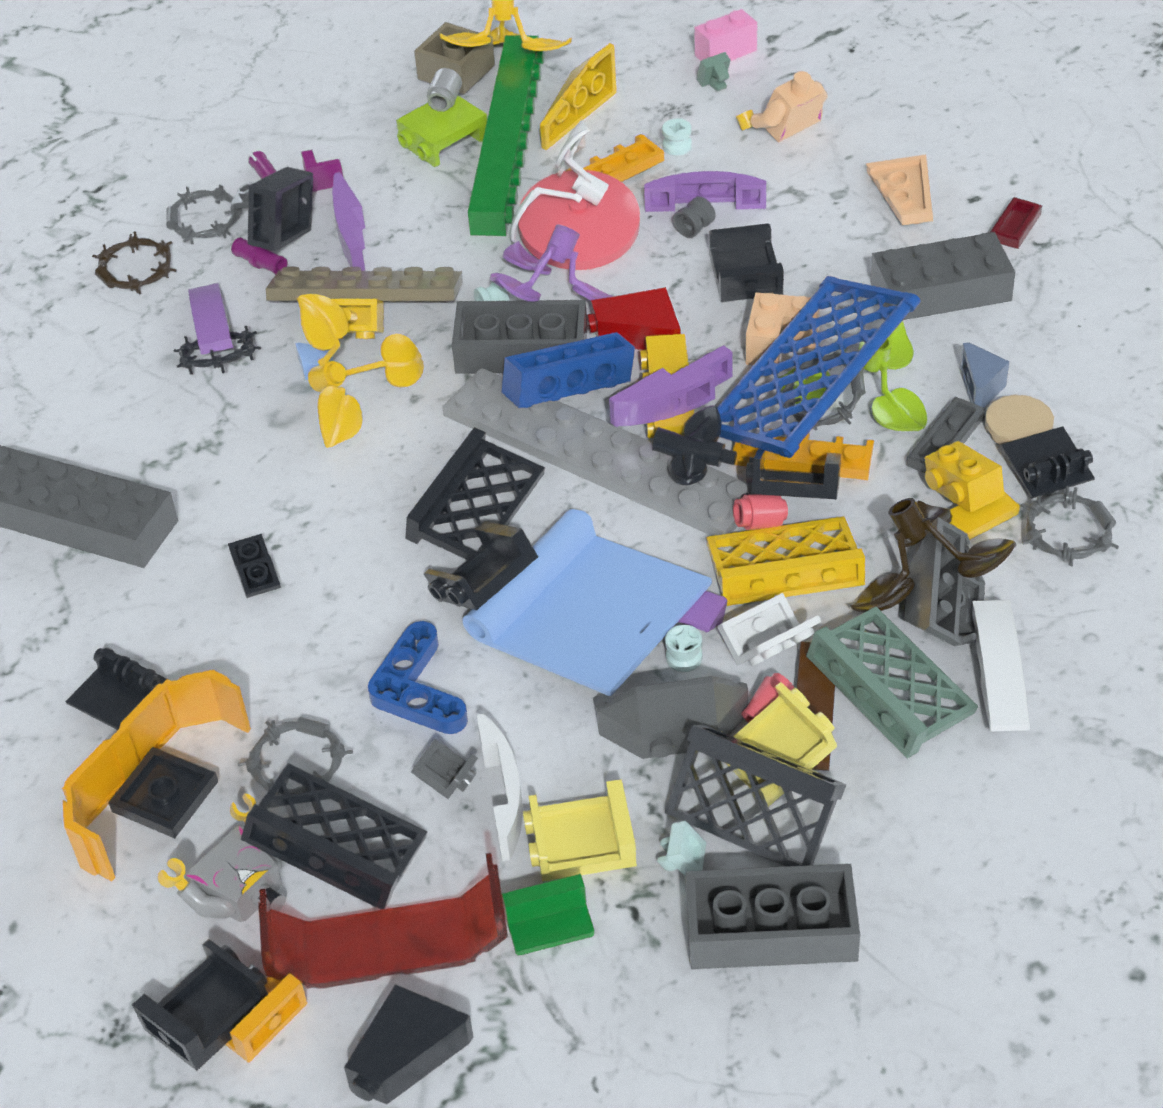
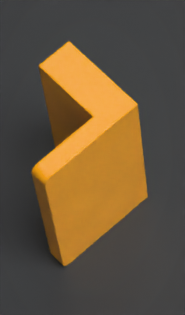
M290 973L282 981L274 975H269L266 978L267 984L265 985L268 995L230 1032L232 1039L226 1046L248 1063L307 1005L302 982Z

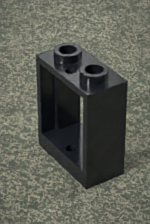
M285 167L249 185L248 245L276 251L311 231L312 172ZM302 198L306 199V204L302 201Z

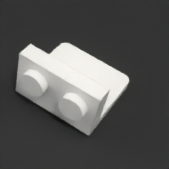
M781 593L720 624L717 628L737 666L748 660L754 666L814 635L815 631L812 627L822 621L819 615L799 624L784 594Z

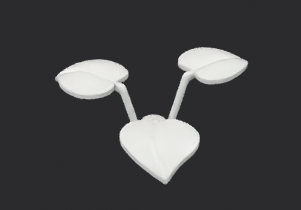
M581 120L571 131L555 167L559 168L557 175L561 177L566 166L578 174L572 186L576 193L540 187L532 190L523 200L512 220L510 229L512 242L516 243V228L522 214L540 194L573 199L578 203L583 198L595 206L599 204L609 184L586 172L573 160V156L586 147L584 134L589 132L590 129L586 126L584 120Z

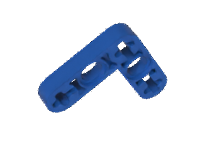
M425 621L415 622L406 628L368 683L370 702L375 708L441 733L456 734L462 731L468 723L464 701L456 696L415 682L439 646L435 626ZM403 660L413 663L406 670L394 668L396 663ZM415 698H423L428 701L421 708H411L408 706V703Z

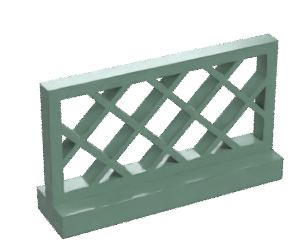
M877 607L831 631L825 626L814 633L806 656L907 759L918 753L923 743L976 713L978 705ZM874 622L884 632V635L864 632V626ZM845 638L857 641V650L847 648L839 639ZM864 642L883 646V655L863 651ZM890 648L903 650L909 656V660L890 657ZM863 662L881 665L882 675L872 673ZM889 667L908 671V680L889 677ZM915 673L928 675L934 681V685L915 682ZM888 687L908 691V701L899 699ZM915 693L934 696V706L914 702ZM941 698L954 700L961 708L958 710L942 708ZM914 713L934 717V724L927 727Z

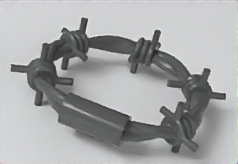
M221 184L214 191L198 190L191 193L189 187H186L187 192L183 194L177 193L180 199L172 206L167 207L166 226L168 229L174 230L178 235H181L184 243L190 240L191 245L194 244L193 237L209 238L223 235L224 239H226V233L228 235L231 234L227 229L240 218L243 208L234 209L231 204L230 211H224V214H232L226 224H218L217 220H215V225H210L213 229L194 232L191 228L192 225L185 227L184 223H181L182 227L178 226V207L184 203L185 210H188V204L192 202L194 204L197 203L194 199L206 196H213L218 204L223 200L229 203L233 200V197L226 193L223 189L224 186Z
M834 352L833 354L823 357V361L839 357L841 353ZM815 358L802 363L800 366L801 370L817 365L819 359ZM863 370L851 382L852 395H854L852 402L845 406L840 401L838 404L841 408H837L838 413L824 420H819L813 427L815 431L818 430V426L832 425L842 420H845L849 425L852 423L848 418H853L852 411L861 396L866 393ZM795 382L787 384L785 389L782 390L783 393L793 390ZM802 398L787 400L784 406L786 408L791 407L795 402L802 401ZM800 413L793 414L798 422L805 416Z
M1066 486L1065 493L1054 494L1041 501V496H1037V501H1033L1029 506L1024 503L1021 504L1022 507L1028 509L1026 538L1028 540L1023 541L1022 544L1030 543L1033 545V550H1036V547H1038L1042 551L1061 557L1062 561H1069L1068 565L1071 567L1073 566L1074 559H1083L1099 551L1105 552L1110 546L1118 549L1119 546L1111 541L1112 528L1116 525V520L1101 501H1094L1077 495V487H1074V491L1069 492V487ZM1064 502L1065 509L1068 504H1072V509L1074 510L1076 509V502H1079L1090 508V511L1106 531L1098 540L1088 539V541L1095 544L1093 548L1074 550V548L1070 549L1068 544L1064 542L1063 550H1058L1042 539L1041 533H1045L1046 529L1038 531L1035 529L1036 524L1033 521L1041 512L1051 513V511L1044 508L1047 504Z
M299 717L297 722H284L278 725L272 720L271 723L269 721L265 722L268 728L264 729V734L259 742L249 752V758L245 762H239L238 766L246 765V770L251 773L254 780L268 791L273 785L274 780L270 779V783H268L261 775V769L270 767L269 764L261 765V759L259 758L261 748L268 741L270 746H273V743L278 746L279 742L276 739L280 737V734L293 729L316 737L328 738L331 746L323 748L322 752L330 751L332 758L330 770L323 776L315 770L312 772L314 776L326 782H329L333 774L338 770L342 758L347 754H353V750L345 751L344 745L329 731V724ZM304 786L294 789L287 788L289 794L307 792Z

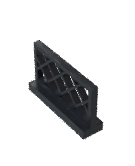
M474 427L408 514L405 539L415 544H418L423 539L466 560L470 559L478 551L464 546L462 540L476 538L478 535L474 529L459 531L455 521L473 518L477 527L481 524L479 517L496 514L499 520L497 524L508 526L544 475L545 467L486 441V432ZM489 454L500 459L501 464L485 467L483 459ZM524 470L532 475L529 479L515 481L512 472ZM506 474L508 483L491 484L489 476ZM483 478L486 487L468 489L466 483L468 480ZM513 492L514 501L499 504L496 494ZM489 495L492 505L475 508L472 498ZM466 500L469 507L468 510L451 511V502ZM449 523L452 533L441 535L432 531V528L435 525Z
M692 725L687 738L690 741V745L664 813L681 821H686L692 826L785 867L813 865L836 802L842 798L847 784L709 726ZM698 752L710 756L717 771L700 780L694 767ZM721 761L731 766L724 769ZM739 768L746 771L752 787L734 795L726 774ZM756 776L767 781L759 784ZM690 777L692 783L687 785L688 779ZM719 777L727 798L710 806L702 784ZM771 784H776L782 787L788 803L770 810L761 789ZM695 788L703 809L693 814L678 809L683 793ZM791 791L802 795V797L794 799ZM754 792L763 814L745 821L737 799ZM808 799L823 804L824 806L818 821L806 826L797 804ZM730 803L738 825L724 829L718 826L713 810ZM790 808L799 829L781 837L772 815ZM705 814L708 821L699 818V816ZM765 818L774 840L760 845L753 841L748 825ZM815 828L811 838L808 830ZM740 829L743 834V837L733 832ZM799 834L802 835L807 847L802 863L789 857L783 841ZM776 845L779 853L769 849V847Z
M288 763L258 805L255 804L249 811L241 840L384 911L394 889L423 844L428 832ZM291 779L303 785L307 792L289 794L286 783ZM332 799L340 804L341 809L325 812L320 800ZM311 802L315 813L298 816L294 804ZM285 806L289 817L283 818L269 811L268 808ZM366 816L374 820L377 827L360 829L355 818ZM346 819L351 831L334 833L329 822ZM320 823L325 835L319 836L303 828V826ZM402 834L412 839L413 842L410 845L395 847L391 835ZM381 837L386 848L369 851L365 839ZM355 841L360 853H353L339 846L338 843ZM391 858L395 867L394 873L375 864L374 861Z

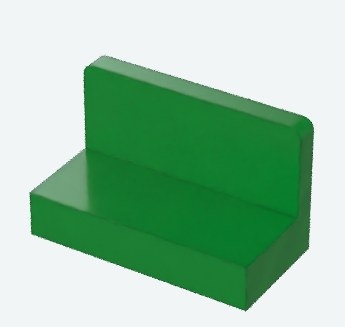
M581 874L502 893L505 919L515 954L518 956L583 940L595 935L594 926L587 907L585 885Z

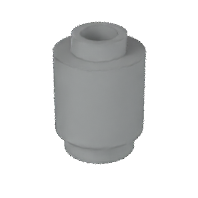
M448 68L436 71L427 91L428 104L431 108L442 112L454 105L462 86L460 75Z

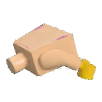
M799 71L795 73L792 80L773 90L766 110L763 113L754 114L752 110H748L737 115L736 118L741 130H746L750 127L765 128L777 142H780L820 122L822 119L823 102L827 100L828 95L820 82L814 81L807 72Z

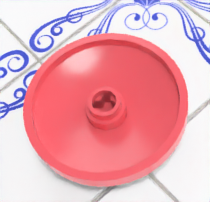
M573 170L563 171L561 177L557 176L558 173L542 179L527 191L521 203L536 187L575 194L576 190L572 189V186L578 174ZM585 170L609 184L597 206L583 198L578 203L573 199L540 194L522 214L518 222L519 235L528 251L540 259L546 251L556 225L560 224L569 227L580 234L574 247V251L579 253L576 258L575 270L594 269L607 265L624 255L634 244L638 236L640 210L635 196L626 185L616 178L601 172ZM550 258L547 264L569 270L570 259H566L565 263H560Z

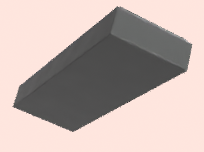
M955 397L909 454L907 466L925 473V456L938 451L942 446L950 445L956 441L964 444L985 418L986 408Z

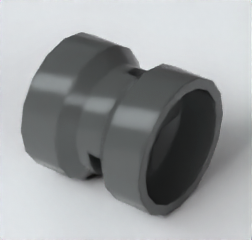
M697 196L688 202L686 207L681 208L674 214L673 223L682 236L693 238L701 232L702 227L709 226L715 220L716 213L714 207L707 199Z

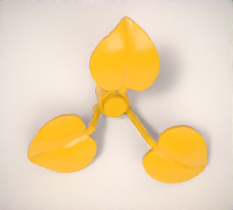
M491 0L492 7L488 8L489 15L485 29L478 34L456 33L445 36L440 33V39L464 47L488 44L492 41L488 35L492 36L493 44L504 43L505 35H520L522 42H524L522 43V48L534 51H551L572 43V38L559 41L547 38L533 39L526 36L518 14V7H514V0ZM495 15V20L499 21V26L490 31ZM512 15L520 34L505 28V21L511 20Z
M305 294L296 298L300 307L301 325L304 335L309 344L314 348L322 351L329 350L323 358L318 360L319 365L311 368L308 373L310 386L315 391L320 392L317 406L319 425L325 447L329 448L354 437L362 426V411L358 401L353 396L345 395L343 387H338L344 382L346 376L385 367L387 381L395 387L404 388L415 384L420 379L424 370V362L420 351L411 339L397 333L387 336L381 344L380 350L384 361L345 370L342 364L336 361H329L340 347L338 339L344 337L348 332L346 315L342 308L332 299L319 294Z

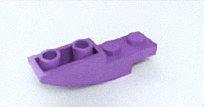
M723 345L688 366L679 369L672 375L662 368L625 390L618 392L609 398L611 424L617 427L656 422L684 414L714 400L715 387L733 377V352Z

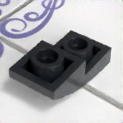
M262 534L228 543L229 551L246 598L281 588Z

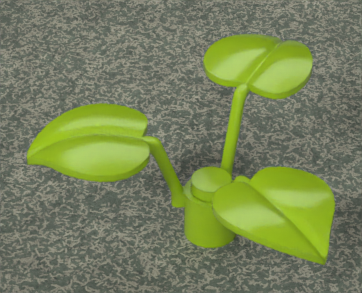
M903 321L867 362L864 369L870 372L881 371V391L884 396L875 398L872 403L871 411L875 420L883 427L895 431H920L927 424V413L921 399L912 391L901 387L894 389L890 393L887 385V370L904 368L913 359V346L907 336ZM865 342L859 343V351L865 345ZM796 368L791 369L783 376H779V378L793 374ZM826 371V376H831L830 373ZM822 373L809 376L808 380L804 379V385L821 379ZM795 381L793 389L799 386V381ZM826 388L809 392L806 396L807 400L820 398L826 391Z

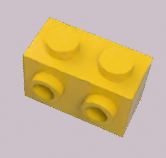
M332 299L344 311L348 322L347 333H355V339H375V333H384V301L379 299Z
M956 441L950 445L942 446L938 451L925 456V479L928 486L970 513L1005 496L1002 466L962 442Z

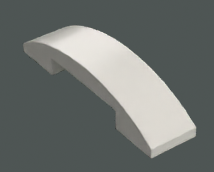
M478 714L476 717L485 768L499 765L501 767L507 804L493 806L501 858L502 861H508L511 859L519 841L523 819V803L518 767L513 751L501 730L485 714Z

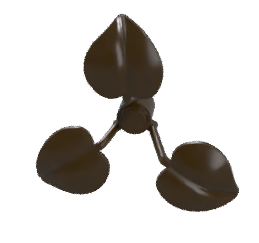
M914 498L903 499L894 504L888 511L898 530L894 533V536L898 542L902 570L900 573L887 574L873 581L862 592L854 605H850V607L854 611L864 613L874 607L883 611L903 601L915 586L913 579L907 578L910 575L906 547L913 546L922 541L928 531L957 560L962 561L958 566V572L961 576L967 578L979 577L997 568L1006 560L1017 544L1009 539H988L974 544L968 553H961L932 525L937 517L950 523L953 517L950 510L931 506L920 500L916 503Z

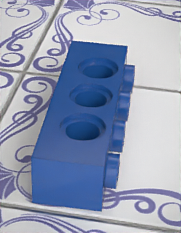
M616 332L505 357L502 393L518 408H529L535 404L558 401L564 397L587 394L589 391L613 388L616 385L631 382L635 347Z

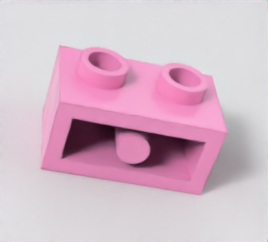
M743 9L732 11L730 14L694 27L695 56L700 61L726 52L732 61L757 51V21Z

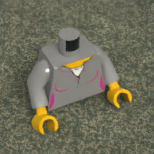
M244 794L242 796L243 800L248 805L250 811L256 804L255 799L249 794ZM232 802L230 805L231 816L235 820L246 822L249 812H240L235 803ZM240 825L236 826L186 873L184 863L177 858H171L167 862L168 867L176 873V877H170L164 870H160L158 873L160 885L167 888L175 886L178 889L177 895L202 917L224 919L231 917L242 922L250 918L258 909H261L269 916H275L285 904V896L278 892L282 885L279 874L282 866L281 860L242 841L241 836L244 828Z

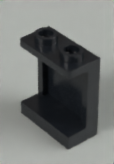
M769 223L709 231V256L721 302L754 299L756 292L783 295L784 270L782 263H777L771 241V225Z
M758 449L755 457H750L749 463H747L746 484H752L751 494L837 500L841 467V454L827 453L824 473L766 469L764 467L765 450Z
M483 521L474 529L484 545L483 548L452 574L428 569L424 573L425 578L429 582L427 587L431 595L439 602L443 601L458 607L462 606L478 610L538 558L522 528Z
M210 939L202 944L207 955L206 960L161 1001L156 1003L144 993L132 1004L143 1029L196 1071L232 1039L230 1032L268 995L265 988L267 979L256 966L252 964L248 967L245 966L227 945L219 947Z

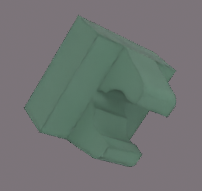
M726 52L700 61L697 81L701 87L710 85L716 92L727 88L724 80L730 77L728 69L731 59Z

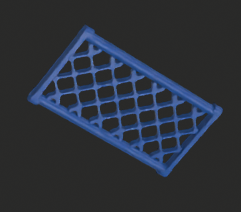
M827 276L819 285L818 291L719 404L717 409L720 413L721 423L734 421L733 427L721 424L719 437L791 458L799 449V444L907 314L916 309L921 302L920 298L908 292H900ZM833 292L842 293V294L837 295V296H832V295H831ZM858 297L866 298L867 300L858 302ZM854 299L852 305L836 310L837 304ZM885 302L897 306L884 307L883 304ZM874 305H880L878 311L861 316L862 310ZM832 308L829 314L813 318L818 309ZM857 313L856 319L839 324V320L842 317ZM878 319H884V322L878 329L865 330L866 324ZM835 321L834 327L817 332L819 326ZM857 327L861 328L858 334L842 338L844 332ZM812 329V335L798 341L794 340L800 331ZM838 335L836 342L820 347L822 340ZM862 341L865 342V345L859 352L846 353L845 349L848 346ZM811 344L816 345L814 350L798 355L800 348ZM841 350L842 353L839 357L823 361L824 355ZM793 352L791 359L780 363L774 362L781 353ZM815 358L819 359L817 365L801 370L800 366L802 363ZM842 364L846 366L839 375L826 376L827 370ZM796 366V371L793 374L782 378L778 377L780 371ZM822 373L821 379L804 385L803 381L806 377ZM774 375V379L771 382L755 386V383L761 376ZM799 381L797 388L781 393L783 386ZM826 388V391L820 398L807 400L806 396L809 392ZM776 389L777 394L775 396L759 401L761 394ZM802 396V401L799 404L784 408V403L787 400ZM754 397L753 404L741 409H735V406L741 399ZM779 404L780 408L777 412L766 416L761 415L763 409ZM802 411L807 413L800 422L787 423L789 416ZM757 413L756 419L739 425L741 417ZM782 419L780 427L764 432L766 424ZM759 428L760 432L756 434L749 432V430ZM781 435H786L787 437L784 441L773 439Z

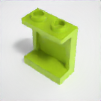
M457 95L454 105L442 112L434 110L427 102L396 120L398 129L397 139L403 148H407L421 160L426 161L433 167H437L440 165L439 152L461 138L470 135L480 143L483 142L487 114L459 95Z

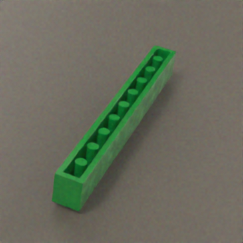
M505 35L468 207L470 235L506 236L508 225L512 224L514 218V206L512 205H517L518 188L516 186H521V168H524L525 165L524 150L528 149V132H531L532 128L531 115L535 113L538 81H541V64H544L545 57L544 51L522 48V43L524 42H522L520 35ZM526 35V36H528V37H530V38H533V39H534V38H539V36H529V35Z

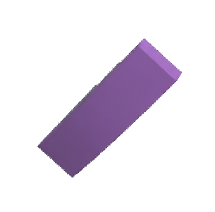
M338 172L334 174L332 190L338 237L349 266L360 267L361 271H364L365 265L362 250L365 249L362 230L365 229L362 204L341 173Z
M219 283L188 289L201 355L210 353V350L216 352L233 348Z

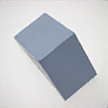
M970 342L963 343L960 368L970 401L985 408L1006 387L1009 361Z

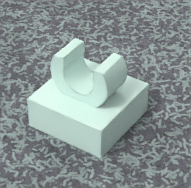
M686 821L672 824L670 837H666L660 842V845L667 851V855L659 857L657 862L666 871L679 869L685 876L686 871H702L706 842Z

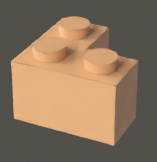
M755 293L746 332V365H754L811 297ZM820 309L813 315V318L820 316ZM812 329L800 331L794 340L798 341L812 335ZM811 344L803 348L815 349L816 345ZM781 354L774 361L775 363H779Z

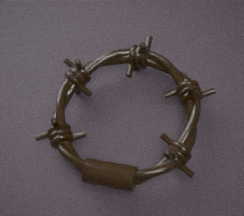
M134 231V236L130 234L129 240L114 244L108 249L103 244L104 250L99 255H92V257L99 259L95 275L108 288L130 289L141 295V286L154 283L162 277L169 278V272H176L177 270L170 268L171 254L168 245L172 244V241L165 243L164 240H161L160 243H157L149 238H138L136 231ZM139 245L153 246L157 250V253L153 254L154 257L160 254L166 259L165 263L158 262L159 266L157 269L151 268V271L155 273L142 281H139L138 278L133 279L130 275H127L128 281H118L107 270V263L110 259L118 258L117 255L113 254L125 246H130L132 253H135L134 248L137 251L139 250Z

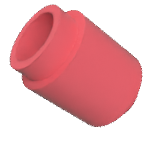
M749 494L744 495L741 499H736L733 505L735 524L738 527H744L746 530L782 526L783 521L788 516L787 502L781 496Z

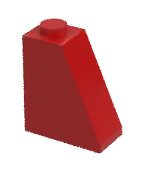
M666 287L591 300L592 314H587V324L589 332L595 333L596 337L617 332L631 343L635 349L646 350L647 336L681 334V328Z

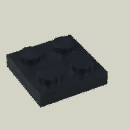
M152 747L108 804L111 812L175 839L216 786L218 778L214 771Z

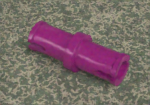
M242 237L235 239L232 243V254L249 261V264L257 269L264 268L276 275L278 271H281L282 268L288 265L285 257L279 256L268 249L248 245V241Z

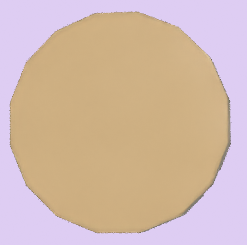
M1004 396L994 401L987 409L985 429L992 435V440L1001 445L1052 430L1054 415L1045 403L1031 396Z

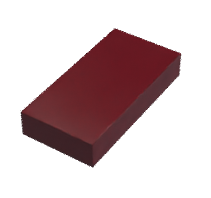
M1013 197L990 233L995 232L1002 245L1019 249L1040 217L1042 205Z

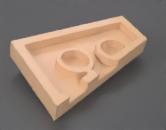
M926 154L866 163L868 175L902 225L933 221Z

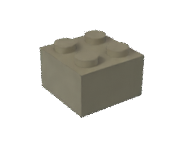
M445 22L414 50L417 77L419 80L431 83L437 70L442 68L451 69L460 75L462 86L459 93L465 94L495 66L493 38L488 35L492 41L481 46H458L440 39V33L448 36L456 33L478 34L480 32Z

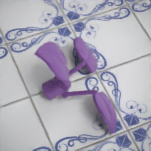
M560 224L556 225L546 251L539 260L530 255L519 241L504 250L502 256L505 260L523 269L535 271L528 282L522 283L502 273H492L489 278L512 295L526 301L535 302L540 299L541 294L531 289L540 274L549 275L552 269L546 265L551 258L560 263H565L566 259H570L569 283L573 285L572 289L590 301L613 297L576 278L575 266L579 253L574 251V247L580 234Z

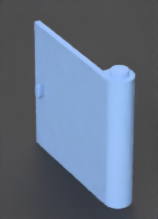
M570 509L533 546L538 558L478 610L471 609L462 620L466 631L475 640L611 697L666 636L667 632L675 626L712 584V579L598 537L595 534L591 517L582 510Z

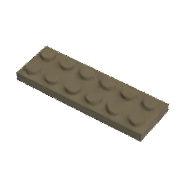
M290 266L278 271L265 290L266 301H297L296 298L305 294H319L330 299L455 301L462 286L463 278L462 271H454L452 267H438L435 271H423L421 267H407L404 271H392L390 267H376L373 271H361L360 267H345L342 271H330L329 267L322 266L312 268V271H300L299 267Z

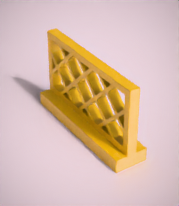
M845 516L706 537L708 551L719 582L721 596L727 599V606L769 600L781 593L785 597L865 585V555L862 548H857ZM840 530V533L835 538L823 534L827 531ZM794 536H801L805 539L801 543H798L796 541L790 540L789 538ZM766 541L770 544L766 548H763L755 545L754 543ZM817 542L826 547L820 551L810 546ZM728 546L735 548L731 553L717 549ZM782 547L791 552L784 556L775 551ZM745 552L757 556L752 561L740 558Z

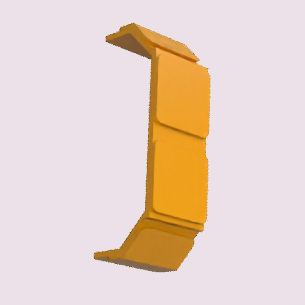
M215 670L184 675L179 680L174 681L167 679L163 684H158L121 722L116 733L110 739H105L66 779L62 788L67 802L63 800L64 828L81 869L94 876L99 874L111 882L115 879L101 837L87 829V827L109 805L108 802L152 747L161 749L180 728L223 720L246 733L251 730L238 685L232 683L228 677Z

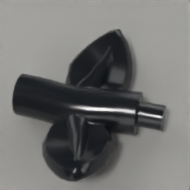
M716 405L708 406L689 417L684 423L682 435L658 427L653 440V451L674 457L669 466V473L671 478L680 485L688 486L703 480L708 471L707 465L720 467L721 463L734 465L737 458L736 451L725 449V443L717 442L722 426L720 413Z

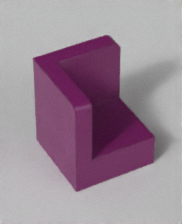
M312 149L301 151L304 171L313 173V192L333 188L334 174L340 172L343 176L340 160L333 159L316 163Z

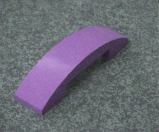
M698 171L670 175L644 184L645 212L675 211V204L688 203L697 196L707 199L710 203L736 202V210L766 209V180L750 175L722 171Z

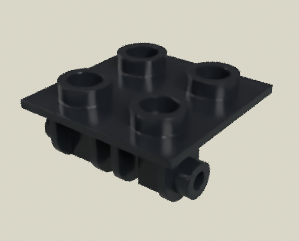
M1064 426L1001 444V448L1031 499L1066 489V486L1073 487L1095 479L1088 467L1093 462L1091 451H1084L1082 448L1077 449Z
M99 648L93 656V660L98 668L65 702L73 708L118 730L121 722L158 684H163L167 678L157 674L151 668L147 669L139 665L137 661L131 660L127 656H120L114 653L111 648Z

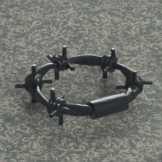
M247 325L244 326L245 331L241 333L231 331V340L240 339L237 341L238 344L243 342L240 349H234L233 353L223 357L220 354L214 356L213 350H210L211 359L194 360L197 358L196 355L189 356L194 350H200L198 340L189 343L187 336H184L185 343L180 346V349H174V352H179L180 364L176 365V367L189 369L190 375L193 374L192 366L200 368L213 366L215 369L221 367L222 373H225L224 363L236 361L243 355L250 356V360H254L252 354L255 350L261 349V346H255L254 335L257 332L248 331Z

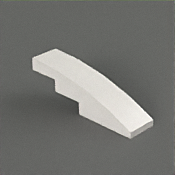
M1010 600L973 601L972 616L977 635L976 650L981 669L980 685L990 731L1029 730L1030 721L1024 674Z

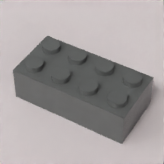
M995 232L872 253L870 280L872 286L912 293L921 300L913 312H909L903 320L1012 301L1015 270ZM885 302L883 304L884 307L897 306Z
M526 300L457 301L452 337L455 374H475L479 369H485L492 373H503L505 357L587 339L586 300H538L535 302Z
M851 864L686 871L691 969L858 962L860 928Z

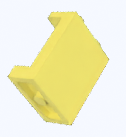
M780 682L775 686L778 693L777 699L733 737L812 769L838 746L831 733L835 728L823 713L819 711L815 715L807 708L810 703L797 688L794 687L790 691ZM739 768L733 770L748 788L752 787L746 771ZM756 776L759 784L767 781ZM771 784L761 789L768 807L784 794L782 787L776 784Z
M622 779L607 781V796L538 806L537 796H528L530 810L523 811L526 835L534 834L535 842L528 843L532 867L540 866L542 882L578 874L586 875L637 866L635 839Z

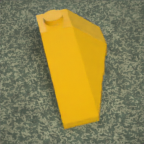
M607 44L571 71L540 123L542 149H549L581 120L587 118L617 93L614 44Z

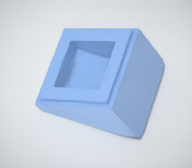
M295 343L298 359L305 380H307L310 369L318 366V360L323 358L329 350L322 351L310 344Z

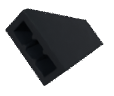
M395 984L344 1066L350 1090L357 1097L365 1101L375 1099L387 1105L470 1044L473 1039L470 1015Z

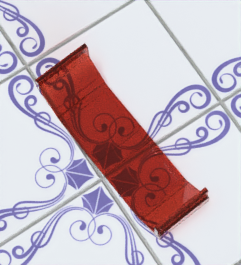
M485 853L488 875L459 898L321 920L305 921L273 910L270 907L266 889H259L260 902H258L261 958L265 975L282 981L290 973L301 981L302 985H306L307 989H323L377 980L384 976L396 974L409 975L459 967L470 962H476L475 958L481 953L491 951L508 937L497 864H493L492 853Z

